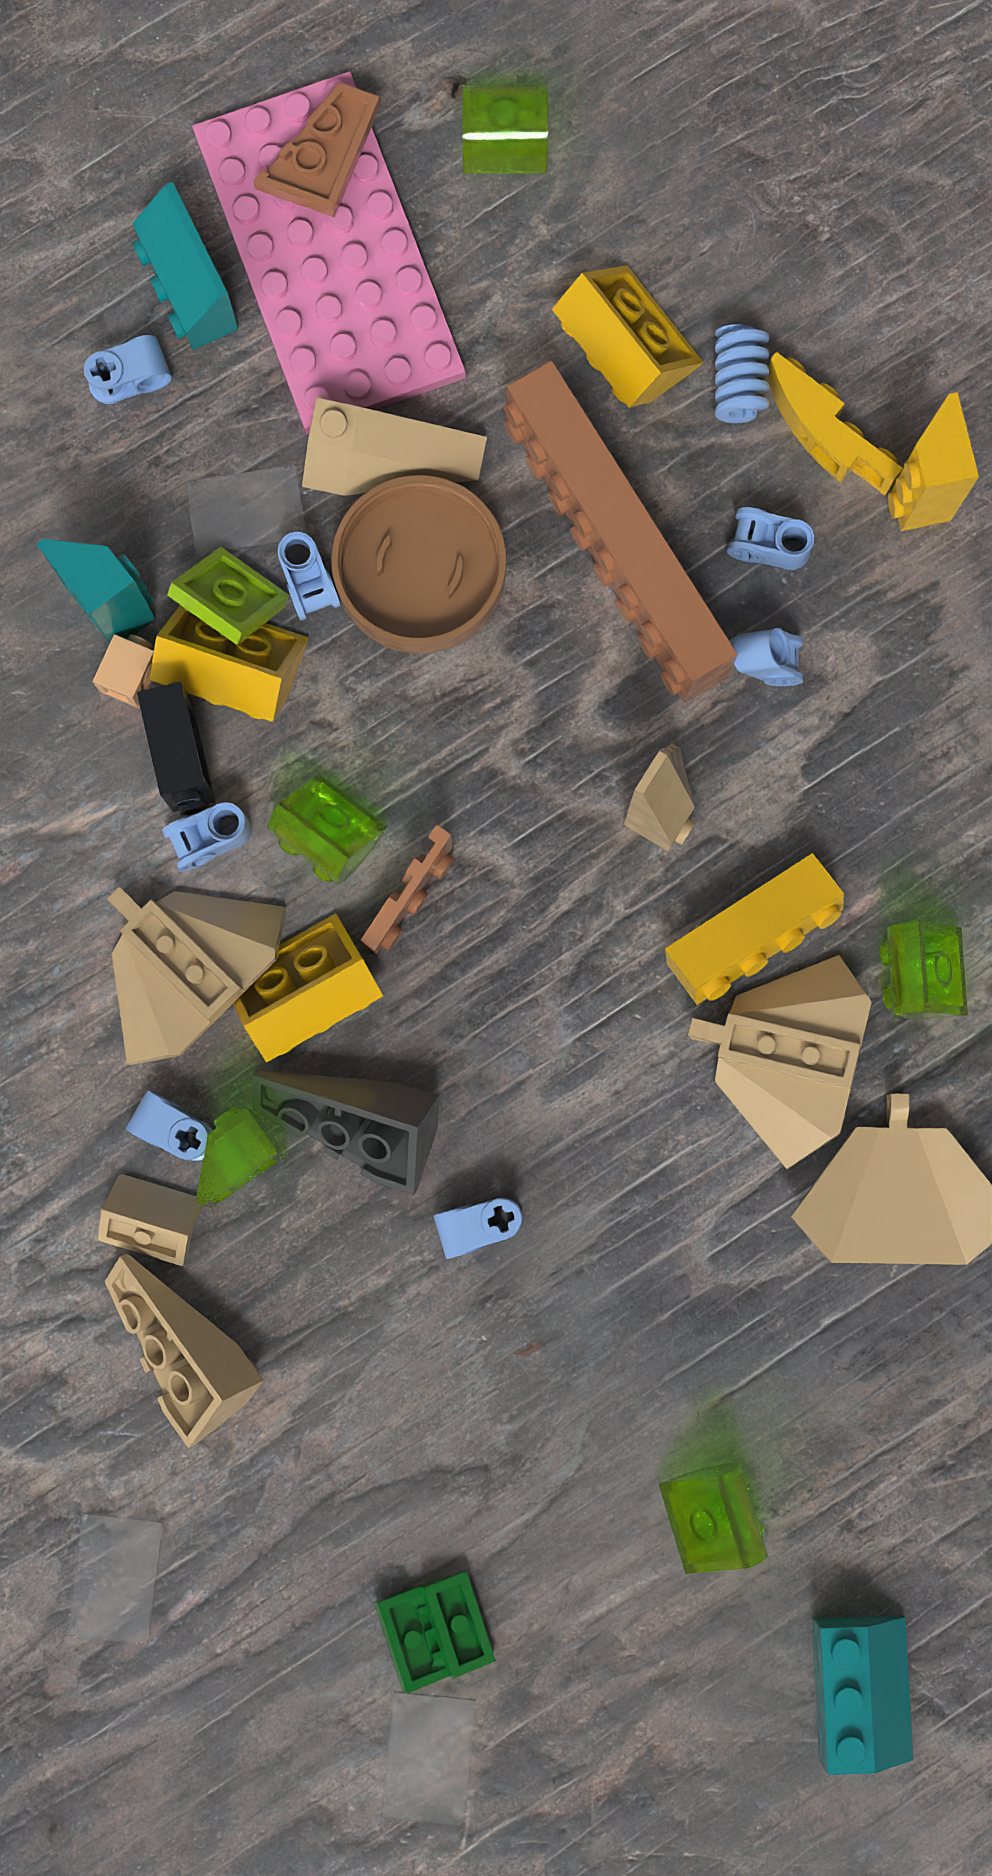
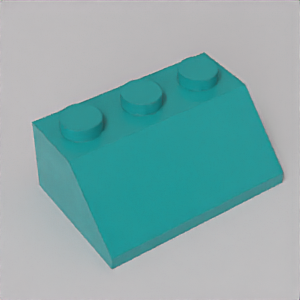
M168 183L164 185L132 223L138 240L131 243L142 267L150 264L155 276L149 280L159 302L162 303L168 300L173 310V313L167 315L176 337L178 340L186 337L193 351L237 331L238 327L225 286L174 183Z
M42 539L36 544L62 584L109 643L114 634L128 639L130 634H137L156 619L149 607L154 600L148 593L146 585L140 579V574L125 554L116 558L108 546Z
M905 1616L812 1618L819 1761L828 1775L873 1774L913 1761Z

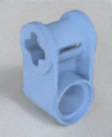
M153 335L139 336L124 344L95 352L88 357L84 365V375L89 383L92 396L104 404H114L141 393L159 390L168 385L172 379L159 341ZM99 362H103L102 367H99ZM109 374L111 379L103 381L101 376ZM109 389L113 390L112 394L109 393Z
M742 507L737 510L735 517L738 520L734 541L729 543L727 547V553L731 557L745 562L762 563L786 570H796L807 563L814 544V533L806 522L800 519L770 514L758 508ZM753 530L752 539L748 540L749 532ZM788 538H795L803 544L804 548L797 552L789 551L783 546L782 542Z
M292 532L284 536L278 546V556L288 583L286 586L299 620H305L307 614L330 605L334 608L340 607L341 605L328 570L324 568L313 539L302 532ZM301 544L309 549L310 557L307 562L301 565H294L286 559V551L292 545Z
M772 628L740 634L734 637L732 646L738 654L734 665L740 673L760 679L765 684L771 686H794L803 683V674L799 672V648L803 647V638L801 636L787 633L780 628Z
M223 802L195 815L170 823L162 829L164 838H170L179 859V862L176 864L179 872H185L198 868L215 857L245 844L251 836L252 826L249 818L239 807L233 803ZM231 815L237 816L239 820L237 830L231 835H220L219 825L222 819Z
M151 1090L146 1091L126 1127V1130L136 1137L184 1160H204L212 1154L216 1146V1134L213 1128L183 1111L179 1105ZM187 1132L196 1133V1138L201 1141L198 1148L190 1147L188 1149L189 1142L184 1139Z
M505 1197L492 1199L476 1205L469 1204L433 1215L446 1259L482 1249L486 1245L514 1236L521 1227L523 1220L519 1205L512 1199ZM502 1206L504 1212H513L515 1219L509 1221L508 1230L502 1231L499 1224L492 1225L490 1223V1218L496 1214L495 1207Z

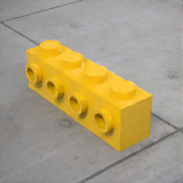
M812 853L666 947L667 965L696 1005L705 999L709 1001L716 1000L731 987L730 983L744 974L746 977H750L758 973L768 963L767 959L782 950L783 953H787L795 949L802 943L805 934L816 927L824 929L833 924L841 916L844 892Z

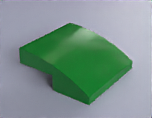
M467 1571L451 1574L374 1602L401 1690L405 1694L447 1677H459L496 1661Z

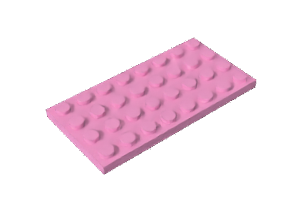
M350 71L192 126L306 435L310 433L316 397L377 410L466 378L464 366L372 127L335 217L255 189L254 179L262 170L267 171L279 157L278 152L288 141L292 143L308 124L307 119L340 82L356 88Z

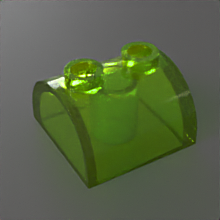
M463 85V174H547V85Z
M321 774L315 776L278 803L267 825V829L279 838L278 844L282 850L291 855H301L313 864V872L318 878L326 882L334 881L337 884L345 881L361 865L388 828L386 824Z
M912 921L887 927L888 940L883 941L880 945V958L886 967H890L891 984H887L883 989V1001L886 1008L893 1011V1018L932 1019L968 1016L962 928L923 921Z
M725 1463L706 1467L671 1478L659 1484L685 1574L751 1568L768 1557L763 1540V1526L756 1517L749 1494L750 1483L747 1476L743 1473L740 1463Z

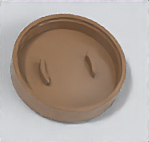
M411 475L395 478L377 485L362 495L350 507L343 517L334 538L331 556L332 573L342 607L360 631L373 641L387 648L405 653L423 654L439 652L457 646L471 638L488 622L502 597L506 578V549L501 529L483 501L465 487L447 479L435 476Z

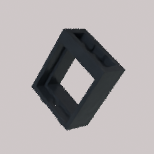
M181 682L138 691V700L160 796L173 812L180 811L181 815H192L206 810V804L215 803L216 801L194 704Z

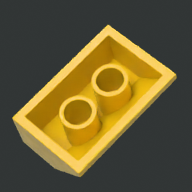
M628 265L581 273L552 308V311L561 321L562 329L577 341L585 351L586 358L591 366L603 374L612 386L613 394L618 400L625 403L628 408L652 402L704 363Z
M958 392L948 394L915 445L910 457L904 464L903 470L896 479L891 493L888 494L890 515L893 519L898 518L901 531L951 521L979 478Z
M180 605L156 636L149 680L162 685L181 682L187 693L203 698L211 704L224 705L244 712L252 718L273 722L287 701L308 643V637L265 623L236 645Z
M335 913L280 944L277 960L233 1005L244 1028L267 1063L277 1056L289 1052L293 1047L314 1035L328 1030L332 1025L351 1014L365 1009L372 1002L383 997V994Z

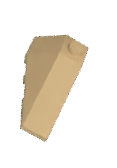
M316 397L307 444L302 487L347 496L366 493L386 481L411 475L435 476L455 483L479 480L487 437Z
M671 743L666 748L664 747L659 750L634 790L624 821L625 826L666 851L670 850L674 842L683 845L696 824L689 819L695 806L679 746Z
M129 1254L119 1257L106 1278L105 1284L126 1330L138 1336L145 1356L139 1360L145 1373L153 1370L164 1394L157 1398L163 1413L189 1449L244 1407L264 1380L258 1373L254 1363L247 1358L235 1341Z

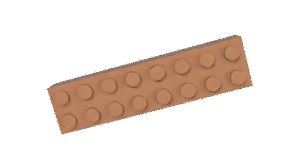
M549 361L506 386V404L503 405L506 420L503 421V425L508 436L514 444L521 442L528 454L525 460L533 476L537 480L543 477L551 490L547 494L553 508L559 515L565 513L573 525L570 528V532L575 543L581 551L588 549L596 562L592 564L598 580L604 587L610 585L618 597L615 600V604L620 615L627 623L633 621L641 634L637 637L638 642L649 659L655 657L664 670L660 673V676L670 694L674 696L678 693L682 701L686 703L728 678L738 654L553 361Z

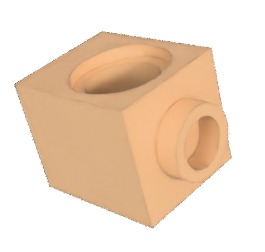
M114 634L92 682L101 693L140 709L137 692L149 689L152 683L149 678L154 654L152 650L153 645L135 635L130 634L128 639H124Z

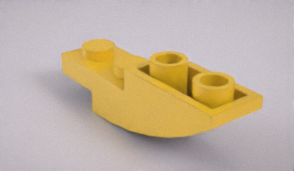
M776 352L770 360L769 375L766 377L780 413L798 441L840 483L852 470L886 496L903 470V467L898 464L896 457L890 451L881 447L876 448L865 440L861 430L854 424L839 420L845 403L840 400V396L835 389L825 383L819 384L806 374V370L798 361L790 357L784 358Z

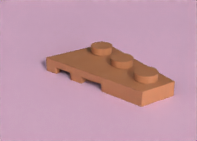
M340 82L307 119L308 124L292 143L288 141L278 152L279 157L267 171L262 170L254 179L255 189L335 217L380 108V96Z
M437 824L428 837L433 841V847L427 856L421 854L418 858L415 857L402 880V883L405 885L401 892L395 890L388 897L360 940L362 946L378 956L383 948L389 952L394 947L404 931L399 927L408 913L415 916L429 897V893L424 891L434 876L441 880L455 860L450 855L453 851L452 835Z

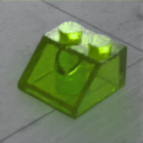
M233 1107L214 1120L213 1123L217 1128L210 1132L207 1137L196 1200L201 1207H215L286 1156L261 1118L253 1110L248 1108L238 1110L237 1107Z

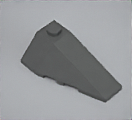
M256 1070L253 1074V1110L298 1137L307 1134L327 1146L324 1153L336 1160L342 1155L363 1168L360 1174L372 1182L412 1195L416 1193L437 1132L439 1095L399 1082Z

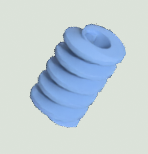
M740 324L722 326L715 331V336L718 338L715 343V352L718 355L715 359V368L718 371L715 375V385L718 388L715 391V401L718 404L715 408V417L727 423L749 422L756 418L758 411L769 407V400L767 398L757 396L769 391V383L759 379L769 375V367L766 364L758 363L769 358V350L760 347L769 342V334L766 331Z

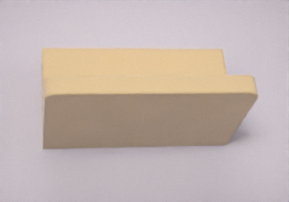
M121 1174L118 1176L101 1209L97 1240L183 1266L189 1254L192 1231L202 1211L204 1200L197 1196Z

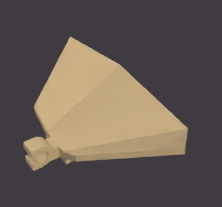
M118 887L107 900L129 921L119 930L122 936L112 952L127 1064L134 1065L181 1056L277 960L286 908L283 906L177 891L156 902L150 900L141 908L127 893Z
M837 955L736 995L731 1011L728 1013L725 1026L692 1018L688 1033L691 1040L720 1045L715 1076L716 1084L787 1170L840 1135L872 1002L840 955Z
M909 1094L886 1095V1128L855 1127L790 1216L831 1263L967 1265L992 1244V1184L947 1128H907Z

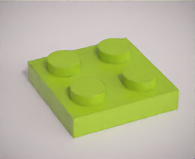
M222 547L171 582L167 596L179 603L187 611L193 613L236 645L283 610L290 596Z

